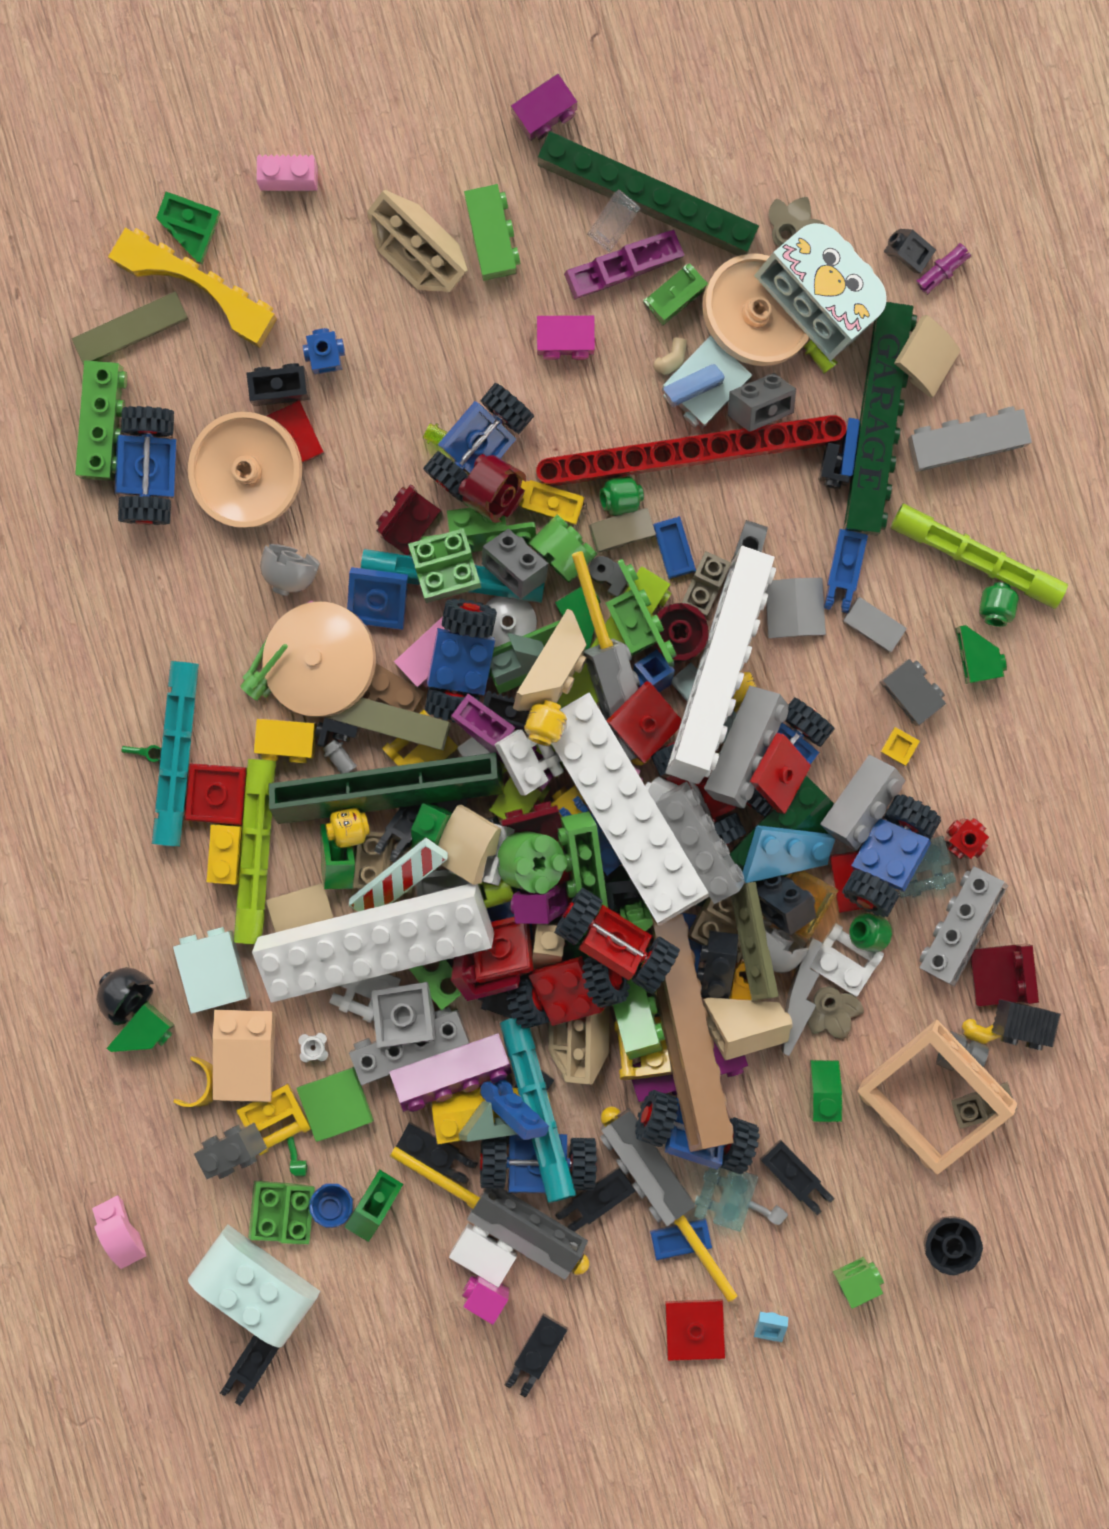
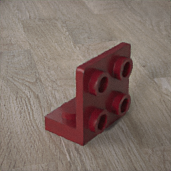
M411 484L407 489L402 487L393 499L395 505L390 512L385 510L376 522L378 525L376 531L379 536L407 556L411 553L408 544L420 541L441 512V509L421 496Z
M550 801L533 805L534 811L523 814L522 809L506 812V819L501 820V825L514 829V833L529 831L547 835L559 841L558 829L562 828L558 806H551Z
M1023 943L974 949L970 959L975 1004L977 1006L997 1005L1000 999L1015 1003H1039L1033 945Z
M474 953L454 957L451 981L466 1001H471L517 989L519 987L520 974L479 983L476 981Z

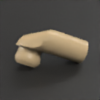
M673 338L671 353L663 358L658 357L653 364L654 370L657 373L668 375L679 369L684 362L687 340Z

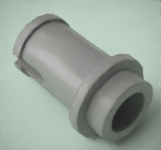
M335 739L323 748L324 756L330 758L341 774L348 773L357 765L341 746L343 742L339 743Z

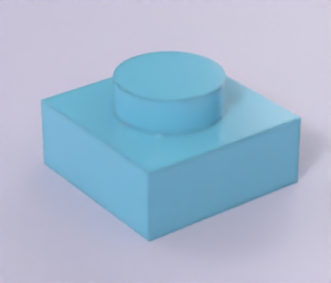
M760 1312L754 1329V1337L782 1342L788 1327V1317L773 1312Z

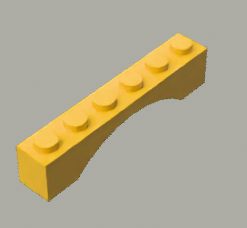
M126 227L124 228L108 256L112 263L136 277L150 275L170 276L183 279L200 287L222 307L234 333L261 348L277 321L275 314L272 313L273 307L261 300H258L257 303L247 298L249 294L235 285L232 289L222 284L224 279L211 271L208 274L198 270L200 265L187 257H184L183 260L173 255L175 251L161 242L158 246L149 241L150 236L137 228L134 231Z

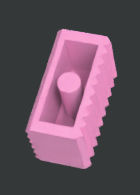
M259 154L257 156V184L260 191H317L318 165L315 157L312 154L309 157L307 155L303 157L299 155L297 157L295 154L292 157L289 154L286 157L283 154L280 157L278 155L274 157L272 154L269 157L266 154L262 157Z

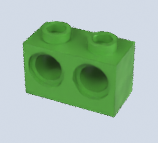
M449 959L439 961V967L433 971L426 969L424 965L409 968L420 983L428 982L431 998L441 1010L462 995L458 989L453 993H446L441 987L443 979L452 977L453 965Z
M864 1257L833 1271L852 1309L883 1294L880 1285L884 1284V1281L877 1267H875L873 1262L868 1264Z

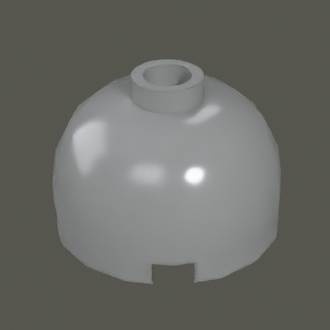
M269 544V547H264L260 569L265 581L273 586L272 590L275 593L288 596L289 592L305 590L313 582L320 565L319 561L309 554H306V557L303 558L296 554L298 550L295 548Z
M763 919L773 971L780 973L789 972L801 963L809 948H804L806 942L798 934L793 933L789 935L782 929L771 926L772 922L768 919Z

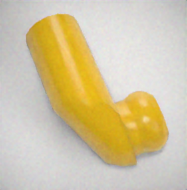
M968 1019L962 1024L964 1035L969 1040L986 1044L1001 1037L992 1033L993 1025L985 1028L977 1025L974 1019Z

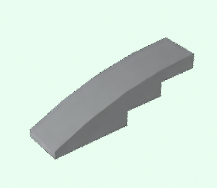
M812 937L808 939L805 948H809V951L796 967L788 992L785 1012L789 1013L793 1027L790 1029L788 1042L782 1043L781 1051L788 1056L816 1007L813 1002L807 1000V997L820 974L810 969L823 943Z

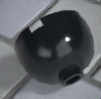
M129 967L107 972L100 979V986L97 991L96 1000L101 1013L113 1025L125 1024L129 1021L126 1016L131 1012L136 1014L149 1001L154 990L150 987V984H154L153 981L139 970Z
M957 1216L941 1217L934 1221L927 1229L923 1241L925 1255L930 1264L939 1272L951 1276L974 1269L980 1261L983 1251L981 1236L976 1227L966 1219Z

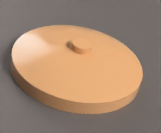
M745 254L725 262L710 278L703 295L704 320L715 342L733 358L755 366L776 365L793 357L806 344L809 337L754 276L770 256Z
M234 412L215 419L198 435L189 455L188 478L195 499L211 517L229 526L243 528L258 527L276 520L291 506L301 485L302 461L294 439L281 424L258 413Z
M311 602L290 610L273 626L264 646L263 668L283 644L288 645L286 651L265 676L269 689L284 706L306 716L328 717L349 709L365 694L375 672L376 650L368 628L354 613L333 603Z

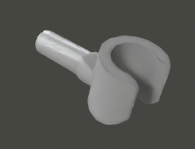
M749 1200L746 1206L763 1214L776 1225L781 1224L788 1216L787 1212L778 1205L770 1211Z

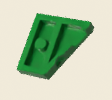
M166 191L156 219L197 263L203 264L221 212Z

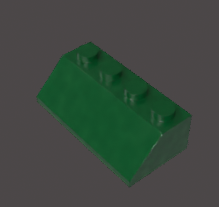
M805 776L786 813H779L773 808L757 825L829 834L821 826V822L834 803L808 776ZM756 826L729 852L733 862L740 867L742 872Z

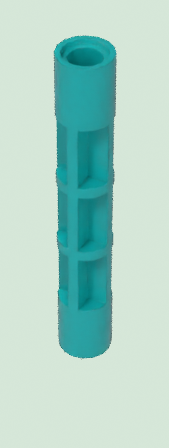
M369 549L363 550L362 569L408 574L409 584L420 585L412 556ZM475 565L481 588L468 591V593H480L542 603L545 582L520 599L484 566Z
M170 661L168 687L172 688L171 693L167 692L155 804V812L158 813V818H154L151 844L179 847L181 844L199 664Z
M510 1018L500 1022V1028L508 1057H510L519 1096L524 1103L549 1125L546 1136L532 1138L548 1203L557 1202L576 1196V1192L559 1138L557 1123L551 1109L531 1029L521 1028V1025L516 1023L517 1018Z

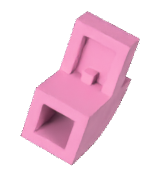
M118 1195L92 1208L97 1223L94 1226L97 1236L107 1255L120 1269L146 1257L140 1234L130 1224L123 1200Z

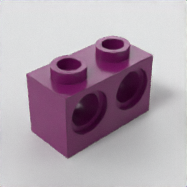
M559 881L544 894L519 890L513 894L511 900V912L515 915V923L548 924L564 913L568 907L565 881Z

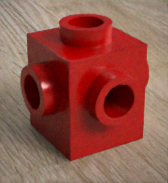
M962 818L960 821L956 819L946 831L948 836L944 841L950 845L948 850L960 860L963 857L972 859L974 856L976 858L980 857L986 850L988 844L985 842L989 836L984 833L987 828L978 820L972 818L970 821ZM969 833L974 836V840L970 845L965 842V836Z

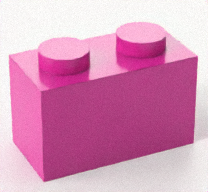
M594 315L537 316V355H543V359L546 360L560 359V355H572V359L585 360L589 359V355H594Z
M471 1275L462 1294V1297L465 1298L464 1308L494 1325L508 1301L509 1288L503 1284L497 1287L479 1275L476 1278Z

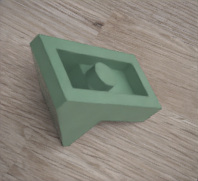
M508 633L513 649L492 657L490 668L497 685L529 673L544 648L542 641Z
M483 1101L460 1131L459 1140L469 1142L516 1135L517 1133L501 1117L494 1118V1123L491 1102Z

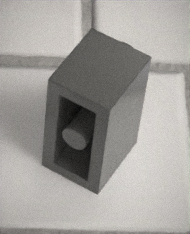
M908 659L883 678L880 683L912 723L918 726L946 704L942 699L945 694L936 683L931 685L924 677L927 672L918 661L912 662L911 659Z

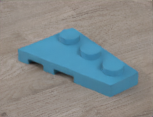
M757 825L742 872L744 881L749 883L825 866L828 864L835 838L825 833Z

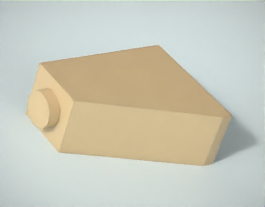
M557 922L537 924L532 957L533 970L562 961L565 939L554 933L555 928L558 926Z
M706 998L703 1001V1006L708 1014L707 1025L709 1033L725 1060L786 1043L789 1040L790 1029L793 1027L792 1019L788 1012H784L779 1002H752V1000Z

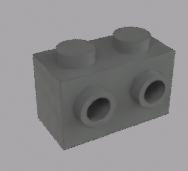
M775 373L745 384L729 392L728 416L749 432L793 414L796 388Z
M505 530L483 546L481 564L520 599L546 581L548 563L545 558L532 550L522 537L516 536L511 530Z
M255 1123L243 1128L238 1124L223 1132L224 1137L219 1139L215 1135L201 1143L203 1148L194 1153V1156L206 1179L216 1175L219 1179H222L235 1172L233 1167L240 1164L243 1169L257 1161L255 1156L267 1149V1146Z

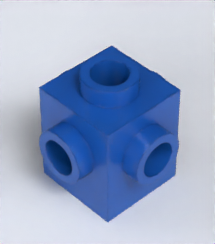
M322 328L312 331L313 335L306 336L307 344L303 345L305 362H311L314 375L343 370L340 356H345L344 343L342 338L337 339L335 331L330 332L328 328ZM328 348L325 352H321L322 349Z

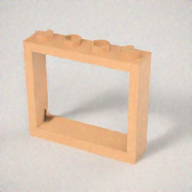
M937 1019L868 1075L858 1089L862 1101L866 1105L872 1106L879 1113L882 1122L886 1126L892 1127L899 1134L902 1143L906 1147L912 1148L919 1155L922 1164L926 1168L932 1169L937 1175L1012 1117L1017 1106V1102ZM929 1043L996 1112L943 1155L924 1138L877 1088L879 1084Z

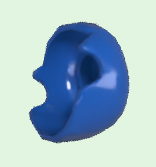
M334 1183L324 1184L312 1195L309 1211L314 1221L324 1228H337L350 1218L353 1212V1199L349 1191L343 1186Z

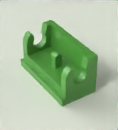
M689 263L650 296L646 297L643 303L658 321L664 325L701 295L708 283Z

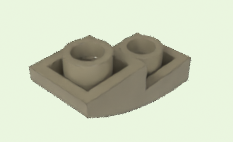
M648 508L614 516L589 525L597 553L620 548L628 543L650 539L656 535Z
M705 551L682 603L695 606L706 618L731 562Z
M1008 1081L999 1084L1013 1098ZM977 1092L951 1101L960 1129L983 1123L996 1113Z

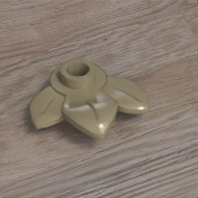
M808 197L796 199L788 206L781 200L775 199L769 209V220L774 227L772 239L778 247L787 241L781 237L782 231H789L792 237L806 225L824 224L820 220L810 219L811 206Z
M826 986L819 989L814 996L816 1007L808 1020V1025L813 1034H817L826 1028L834 1037L845 1039L851 1030L850 1018L863 1014L864 1009L861 1002L850 993L841 994L836 988ZM827 998H833V1002L830 1005H824Z

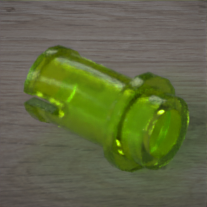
M430 423L423 435V439L427 440L426 443L428 445L431 442L438 446L439 442L448 433L439 428L438 423L435 425Z

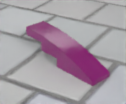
M673 229L625 245L621 250L596 257L592 262L565 271L564 276L573 298L576 300L683 258L685 255Z
M467 694L451 718L490 753L496 752L498 759L504 764L494 744L515 732V727ZM533 746L532 750L537 759H542L543 755L536 751L538 747ZM549 767L543 770L548 781L536 788L540 792L544 790L553 777Z

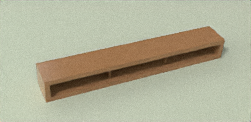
M683 914L675 916L658 926L655 919H652L653 924L646 930L647 933L652 935L646 952L657 937H662L680 949L674 965L666 975L665 980L661 982L660 987L656 989L655 995L689 1150L693 1152L734 1143L732 1137L733 1126L728 1119L726 1110L727 1099L724 1092H722L720 1084V1068L715 1061L713 1052L714 1041L708 1030V1014L703 1006L700 994L701 983L696 976L694 967L695 956L690 949L688 940V925L684 921Z

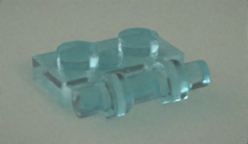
M944 836L931 838V845L905 892L898 890L900 898L912 896V898L921 896V892L935 888L938 891L945 889L946 885L956 882L953 871L943 874L941 866L951 864ZM931 869V878L921 881L917 880V873Z
M709 1167V1170L705 1171L703 1176L705 1182L701 1194L696 1197L695 1205L697 1207L694 1216L705 1219L708 1209L715 1211L714 1224L741 1232L758 1176L745 1171L744 1174L729 1171L727 1177L719 1175L720 1167L717 1170ZM715 1185L724 1187L719 1202L711 1199Z

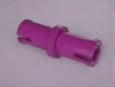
M957 244L944 258H938L934 262V266L916 280V284L928 295L944 279L949 280L953 276L952 272L967 259H970L971 254L963 244Z

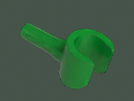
M151 745L148 748L122 746L121 752L145 756L149 761L156 762L160 759L150 758L148 751L151 748H161L157 745Z
M289 1137L287 1143L291 1159L290 1172L294 1176H306L307 1160H298L294 1137Z

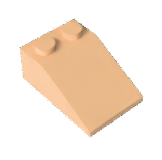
M214 1010V1101L271 1102L276 1016L272 1011Z

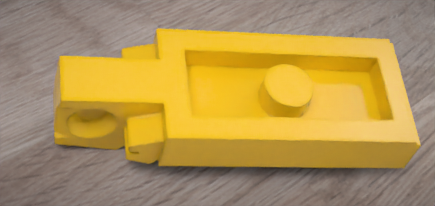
M533 480L522 481L521 488L525 492L518 506L551 518L559 515L566 523L577 524L585 497Z

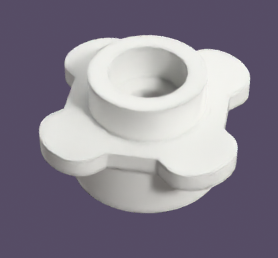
M318 1033L316 1036L303 1034L299 1037L298 1042L301 1045L300 1059L303 1062L307 1063L310 1060L316 1059L324 1061L327 1059L328 1052L325 1050L326 1035L323 1033ZM311 1045H315L316 1049L311 1050Z

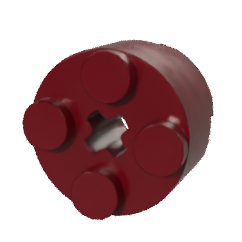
M482 454L476 459L474 468L468 478L460 484L459 494L463 496V502L466 506L494 523H499L501 521L498 518L503 515L508 518L520 504L525 492L521 488L522 480L526 482V475L495 455L486 456Z
M674 603L658 612L657 616L664 628L660 635L664 643L670 640L677 654L676 657L672 658L673 661L685 662L696 657L705 647L709 637L708 624L704 614L695 606L687 603ZM680 626H683L685 628L683 633L686 635V638L680 637L678 640L673 637L675 632L672 628L678 629ZM658 643L652 645L655 650L657 649L664 657Z

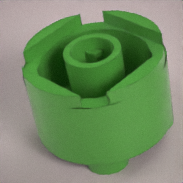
M559 515L552 518L529 543L568 583L578 575L572 554L583 551L587 565L598 555L590 545L581 540L583 537Z
M529 831L513 833L503 841L498 850L497 857L500 858L498 872L502 880L511 887L532 893H547L559 882L563 871L568 865L567 857L564 855L560 844L552 837Z

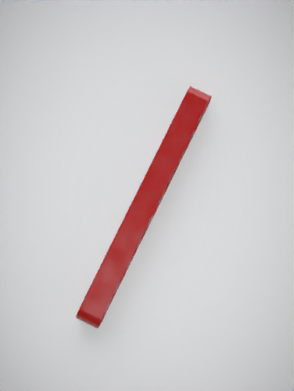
M829 415L764 425L750 432L742 428L550 457L538 463L536 477L539 483L555 487L826 446L828 443H838L846 433V423L837 415ZM829 423L837 425L839 435L835 437L829 436L825 431V425ZM801 427L807 428L811 433V439L808 441L800 440L796 434L797 429ZM771 432L780 433L783 443L780 445L771 444L768 440V434ZM743 436L751 437L755 442V447L750 450L742 448L740 438ZM721 440L726 444L727 449L724 453L717 454L712 450L711 443ZM688 444L694 445L698 449V455L694 458L686 457L683 453V447ZM658 449L667 450L670 454V459L667 462L657 461L654 456L655 451ZM631 453H637L641 456L642 463L639 466L632 467L626 462V457ZM603 457H608L613 461L614 466L609 471H603L598 467V461ZM579 461L583 463L586 468L585 472L581 475L572 474L569 467L573 462ZM545 466H553L557 470V475L553 479H545L541 475V470Z

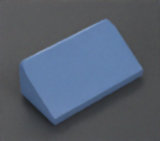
M711 364L665 386L663 391L670 406L675 407L723 384L725 376L715 364Z

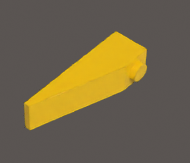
M481 1087L471 1092L461 1091L452 1094L453 1096L443 1102L432 1101V1114L437 1144L460 1141V1131L479 1105L485 1101V1098L480 1093ZM512 1087L513 1093L519 1096L518 1088ZM492 1110L493 1122L495 1123L494 1118L500 1116L494 1110Z

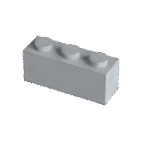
M868 755L821 822V826L835 839L858 850L860 845L867 840L876 822L883 817L890 802L899 794L906 780L895 767Z

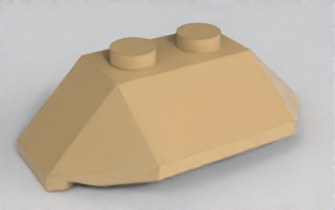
M387 190L381 192L367 211L368 218L371 220L377 251L417 290L452 291L468 271L460 245L419 204Z
M566 610L518 689L513 709L517 711H530L531 707L535 704L543 705L545 700L557 703L562 693H569L575 680L572 676L575 671L578 673L582 671L587 657L583 656L586 642L573 611Z
M610 1006L605 1007L601 1013L554 1026L549 1021L548 1050L555 1064L562 1072L565 1082L579 1084L594 1083L609 1054Z

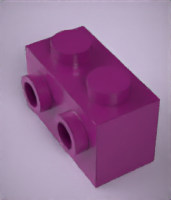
M556 74L511 105V114L530 141L536 137L540 140L546 137L549 131H552V126L560 121L564 124L576 115L575 111L577 110L578 101L560 75Z

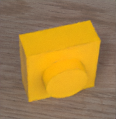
M894 727L880 752L906 766L920 741Z

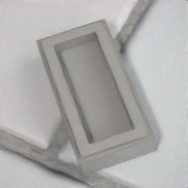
M860 597L857 598L843 620L844 623L890 653L907 629Z

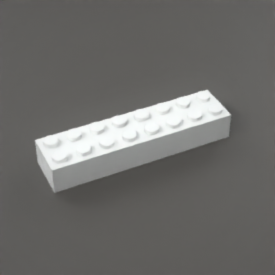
M741 546L731 562L666 774L699 784L704 777L708 778L711 770L714 771L719 754L715 753V751H717L719 744L723 743L727 732V727L723 726V724H725L728 716L730 717L733 712L736 700L731 698H733L736 689L739 690L744 673L739 671L742 670L744 663H747L752 647L748 645L751 642L752 636L755 637L760 624V620L757 618L760 610L763 611L768 598V594L765 592L768 584L772 583L776 568L772 567L774 556Z
M587 693L560 709L566 715L567 722L561 739L551 744L658 926L708 898L709 893L591 694Z
M470 883L260 936L257 938L252 954L272 1003L492 948L494 930L478 884L473 885Z

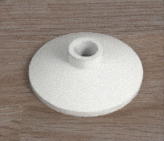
M496 596L486 603V605L491 606V608L497 611L493 635L490 636L495 638L494 647L509 642L508 633L523 636L536 630V615L528 601ZM506 616L513 618L514 622L510 627H506L502 623L503 618Z

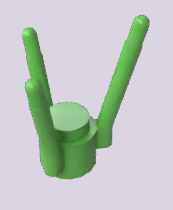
M265 640L251 667L242 677L244 682L240 685L241 689L257 701L261 696L267 698L270 695L271 690L267 686L265 676L288 648L287 644H283L261 672L256 669L263 658Z

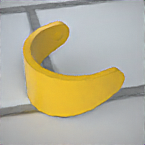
M191 1056L190 1060L201 1065L206 1073V1090L203 1096L194 1103H188L174 1098L173 1102L183 1107L206 1106L214 1101L213 1065L201 1058Z

